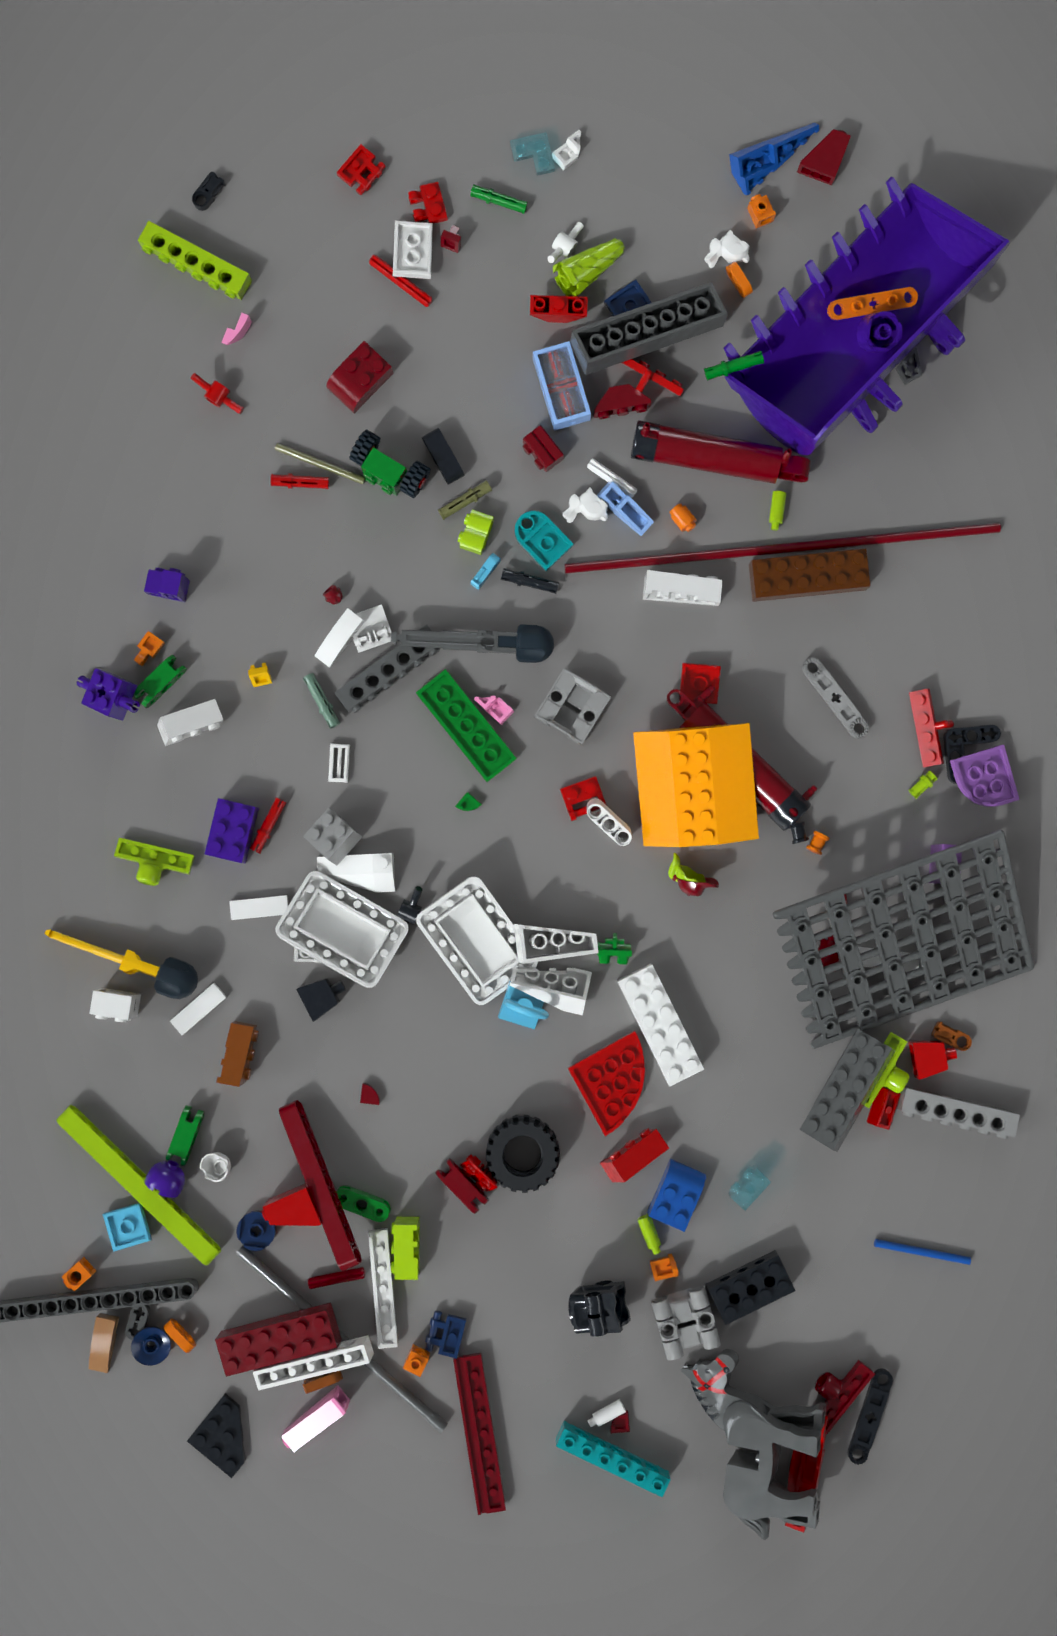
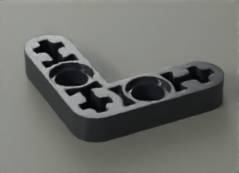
M984 725L953 728L945 732L943 740L948 780L951 783L957 784L955 777H953L954 773L950 763L951 752L957 751L960 757L965 756L964 745L997 741L1001 736V731L997 726ZM990 729L992 732H995V736H992V739L991 736L982 737V733L989 732ZM970 730L975 731L977 734V738L974 741L969 740L967 737V733ZM953 732L955 736L962 735V738L955 739L953 742L952 739H949V736Z

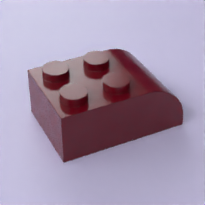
M363 341L332 373L326 387L355 414L394 373L392 366L366 341Z

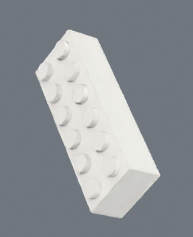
M650 963L616 980L669 1087L704 1070L653 965Z

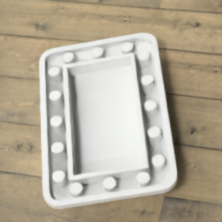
M312 871L303 881L277 923L275 930L279 938L356 983L366 988H372L379 982L407 935L408 924L403 919L325 874Z
M471 876L422 910L416 917L418 927L473 1002L478 1005L488 1003L505 991L509 981H511L514 969H533L537 967L538 962L524 964L518 962L514 925L479 877Z

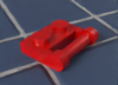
M596 776L560 789L571 821L587 814V806L573 810L572 805L597 797L606 805ZM593 806L590 810L594 812L599 810L600 807Z

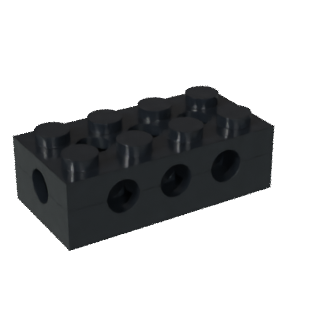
M775 1250L706 1283L725 1325L796 1291ZM767 1276H772L770 1281H764ZM749 1285H755L752 1290H746ZM732 1293H737L735 1298H729Z

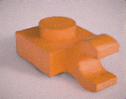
M148 631L137 645L141 651L134 658V661L143 666L149 655L155 658L165 642Z

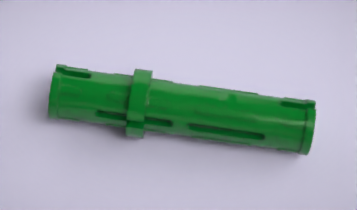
M473 184L470 197L484 200L487 204L493 203L525 214L528 204L527 201L525 202L495 192L492 188L486 189Z
M759 351L727 362L721 361V364L704 368L707 381L723 375L726 377L732 372L763 364L762 352Z

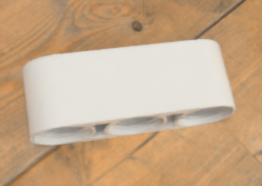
M597 798L589 800L587 803L588 817L618 845H628L632 840L630 827L601 800ZM593 806L600 807V811L596 813L592 812L590 809ZM607 819L614 820L612 825H606L604 822ZM620 832H626L628 834L625 838H620L618 836Z

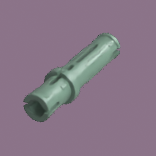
M314 673L306 675L303 680L320 709L319 713L323 715L330 729L338 726L340 721L333 711L334 707L327 700Z

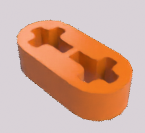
M736 262L726 266L727 275L741 297L745 298L753 293L751 284Z
M170 1319L164 1325L166 1333L184 1352L189 1353L196 1347L195 1340L175 1319Z

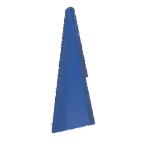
M812 123L729 154L731 173L744 195H749L751 193L750 190L757 184L760 185L764 182L763 179L770 172H775L795 153L794 150L800 145H804L814 132H819V124Z

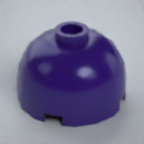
M172 1160L162 1161L151 1167L144 1182L150 1190L153 1191L154 1188L159 1190V1195L176 1198L181 1194L184 1187L185 1174L177 1162Z

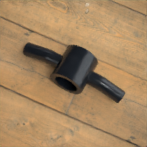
M420 886L415 887L410 901L404 899L398 911L397 917L403 919L407 924H415L416 917L421 912L422 907L417 905L423 891Z

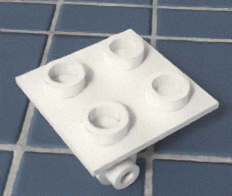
M382 604L356 613L364 621L353 636L358 653L391 642L392 632Z

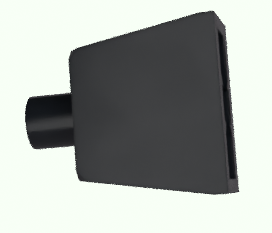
M327 978L302 986L296 990L314 1022L340 1003L337 995L346 991V988L341 980L331 985Z

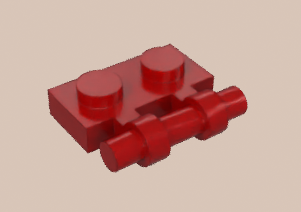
M360 144L336 173L350 187H353L356 182L359 183L360 186L356 189V192L362 195L371 188L373 181L382 175V171L386 166L381 161L375 166L373 164L376 160L375 155ZM368 169L371 173L364 179L362 175Z

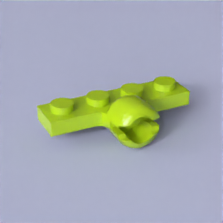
M124 838L118 839L114 853L116 858L139 863L136 879L140 883L150 886H157L164 870L190 875L195 858L192 854Z
M892 1032L889 1033L884 1044L894 1049L895 1053L864 1106L870 1108L882 1087H887L895 1093H901L909 1081V1074L896 1066V1061L908 1041Z

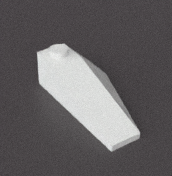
M394 853L346 855L338 865L333 864L325 857H317L318 872L337 882L373 892H395Z
M536 968L514 969L510 986L562 1011L583 1015L592 972L576 968H567L564 971H556V968H549V971H539Z

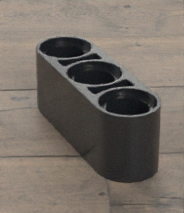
M439 428L422 436L429 453L448 485L465 476Z

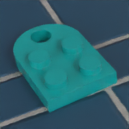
M526 512L518 518L515 524V537L518 543L545 571L551 568L574 546L567 536L542 512ZM525 519H530L533 523L528 529L524 528L521 524Z

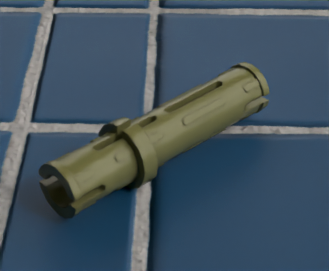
M485 480V482L473 489L469 488L468 492L438 509V512L442 519L445 520L470 503H476L480 497L491 492L492 489L487 480Z

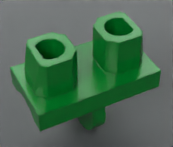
M613 933L612 938H605V943L597 942L599 952L597 955L601 964L610 963V956H617L618 964L627 965L629 956L632 957L631 944H624V939H617V933Z

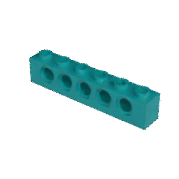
M563 1421L556 1436V1447L663 1497L671 1480L668 1470L566 1421Z

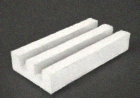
M330 743L328 782L348 783L349 744ZM335 748H338L337 777L333 778ZM342 748H345L344 779L341 778Z

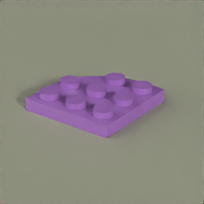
M1004 744L950 760L959 789L973 803L985 807H993L1020 800Z

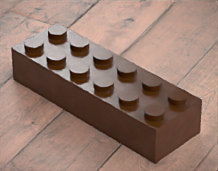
M866 548L751 560L749 563L753 602L866 591L870 587Z

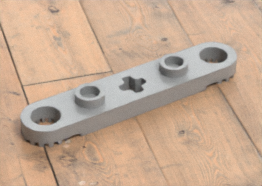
M816 658L806 660L802 666L803 673L849 734L857 739L866 736L869 731L868 723L828 670ZM815 663L818 668L817 672L810 673L807 668L808 664ZM832 694L840 695L839 703L831 701L833 698ZM859 723L863 726L864 731L862 734L855 733V724Z

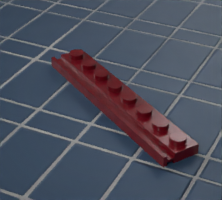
M481 1353L463 1355L462 1357H457V1359L453 1358L478 1515H481V1513L488 1514L506 1511Z

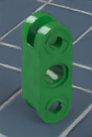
M174 655L167 657L137 686L133 695L136 699L142 697L145 693L148 694L141 703L145 708L152 706L186 672L187 668L185 666H181L176 670L172 667L176 660Z
M188 1105L182 1111L166 1155V1160L168 1161L172 1159L173 1155L181 1157V1166H185L189 1159L205 1114L204 1111L198 1110L193 1123L189 1122L192 1107Z
M347 1185L339 1187L336 1191L344 1210L376 1222H383L389 1216L391 1207L389 1202L383 1198ZM363 1199L367 1202V1206L361 1208L357 1201Z

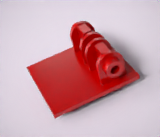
M470 1154L465 1159L466 1161L460 1163L462 1172L467 1177H472L476 1181V1186L481 1191L485 1190L488 1192L498 1187L496 1185L498 1181L494 1180L488 1168L483 1171L481 1170L484 1164L480 1165L481 1161L475 1155Z

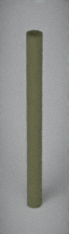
M277 443L275 446L276 451L360 484L365 482L366 477Z

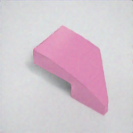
M241 313L235 330L227 327L222 340L223 344L230 345L245 336L252 323L249 315Z
M500 697L474 698L500 725L514 713V710Z

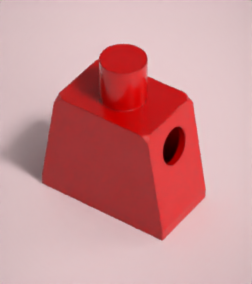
M908 1041L914 1077L919 1080L948 1070L947 1060L957 1059L956 1049L954 1047L945 1049L944 1043L941 1041Z

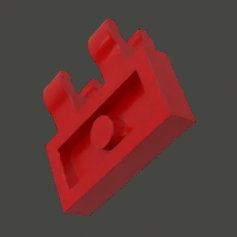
M438 182L421 185L420 191L408 192L410 205L423 202L425 209L413 210L415 222L428 220L429 223L435 224L448 221Z

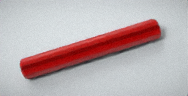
M372 255L369 260L371 266L425 307L432 303L431 296L406 277H394L393 267L377 255Z

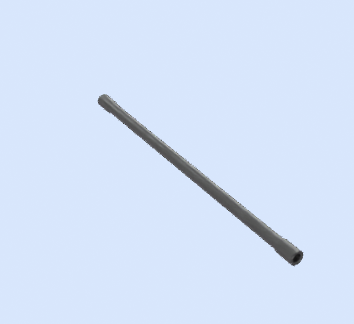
M242 1245L236 1252V1255L252 1266L301 1310L313 1307L261 1262L252 1251ZM340 1331V1335L342 1338L341 1342L350 1340L344 1333ZM371 1359L370 1363L364 1364L420 1413L437 1431L441 1433L446 1428L448 1423L430 1410L376 1361Z

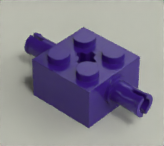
M95 668L91 679L82 675L78 680L83 681V683L76 682L78 687L86 690L81 704L108 717L123 721L127 710L132 713L139 710L133 707V705L140 707V703L132 699L137 685L115 674Z

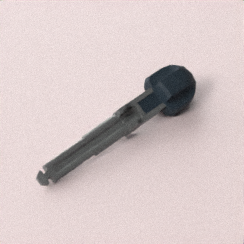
M520 624L517 632L402 630L400 635H397V631L391 634V642L397 645V641H400L401 646L516 654V659L519 662L526 663L542 662L549 658L554 649V639L550 631L538 625Z

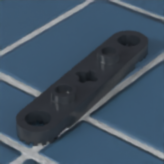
M883 1368L877 1369L870 1381L848 1447V1457L851 1462L857 1465L865 1463L868 1459L892 1386L893 1377L888 1370ZM882 1374L887 1375V1382L879 1384L878 1376ZM873 1412L872 1414L875 1418H871L870 1421H868L866 1414L870 1415V1413ZM855 1449L863 1451L860 1458L853 1457Z

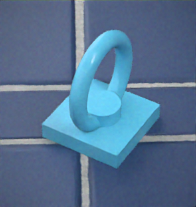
M509 981L498 1018L535 1029L538 1019H547L549 1013L542 1009L543 1001L510 986Z

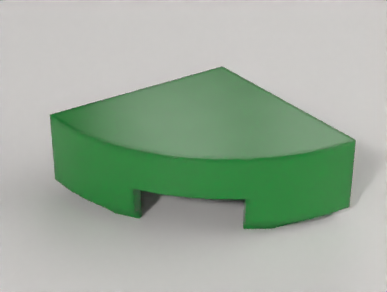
M467 792L455 807L463 811H472L479 808L482 804Z

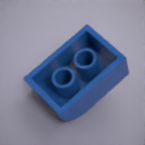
M670 1159L647 1213L649 1217L685 1232L702 1193L706 1174Z

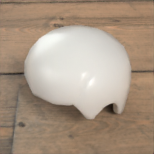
M221 1152L209 1153L201 1159L200 1169L204 1171L206 1179L220 1182L229 1176L231 1162Z

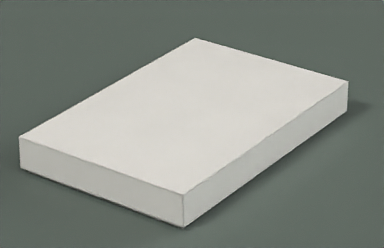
M395 220L394 277L431 279L433 223Z

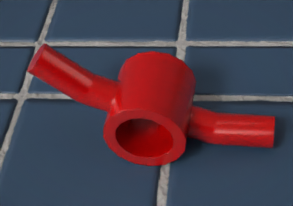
M196 373L191 376V380L207 391L204 397L210 403L219 408L224 403L239 414L243 412L244 408L227 397L230 390L215 380L210 385Z

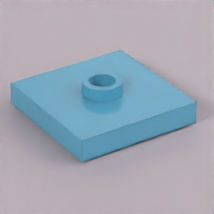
M140 1203L103 1214L113 1252L152 1240L144 1209Z

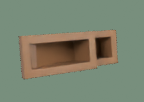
M100 1313L96 1317L89 1357L90 1370L104 1373L109 1372L117 1336L118 1316Z

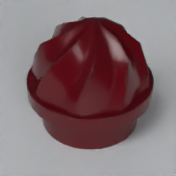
M335 585L330 586L323 593L325 601L333 605L339 604L343 597L341 589Z

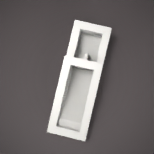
M347 608L319 647L315 657L330 668L352 641L353 636L364 623L363 619Z

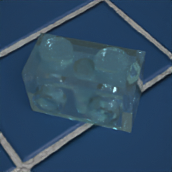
M755 1165L751 1168L749 1167L743 1173V1177L738 1182H735L728 1192L729 1196L745 1211L771 1183L769 1178Z

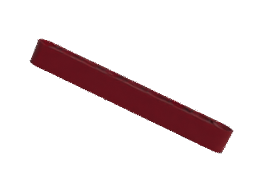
M295 1100L280 1107L279 1114L340 1270L345 1271L362 1263L361 1253L301 1102Z

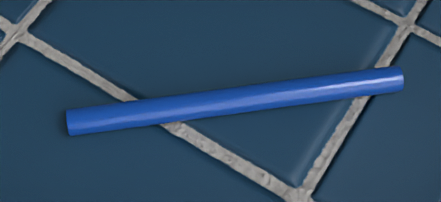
M879 1239L874 1241V1247L967 1265L971 1264V1257Z

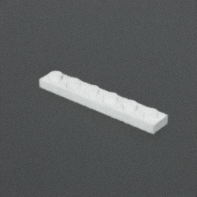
M388 1228L369 1230L368 1237L378 1349L398 1347Z

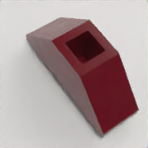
M630 384L609 387L594 409V418L607 419L610 415L615 414L625 416L632 411L642 413L650 408L651 399Z

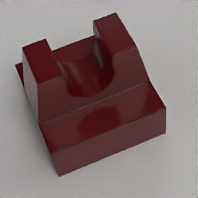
M452 225L450 231L443 230L441 234V247L456 253L459 252L461 248V236L458 234L459 227Z

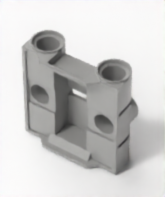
M563 668L534 718L547 726L552 725L567 734L568 739L582 746L611 696L573 672ZM553 693L561 694L562 699L559 702H554L551 699ZM565 701L580 709V714L563 705ZM587 712L592 713L594 720L587 722L584 719V714Z
M705 1285L651 1300L667 1360L679 1359L684 1356V1349L701 1344L707 1350L721 1345ZM703 1314L710 1315L707 1321H701L700 1317ZM691 1320L696 1321V1324L677 1328L678 1324ZM665 1325L672 1326L669 1332H665L662 1329Z

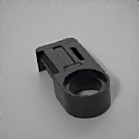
M210 172L192 195V202L196 209L200 211L207 210L214 202V197L225 186L224 180L221 177L218 178L216 173ZM200 196L206 197V202L203 205L196 203L197 198Z

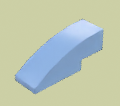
M608 482L597 494L600 499L606 502L608 508L640 536L654 523L629 495H625L614 482Z

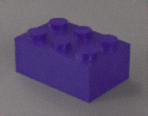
M218 798L204 854L246 864L259 808Z

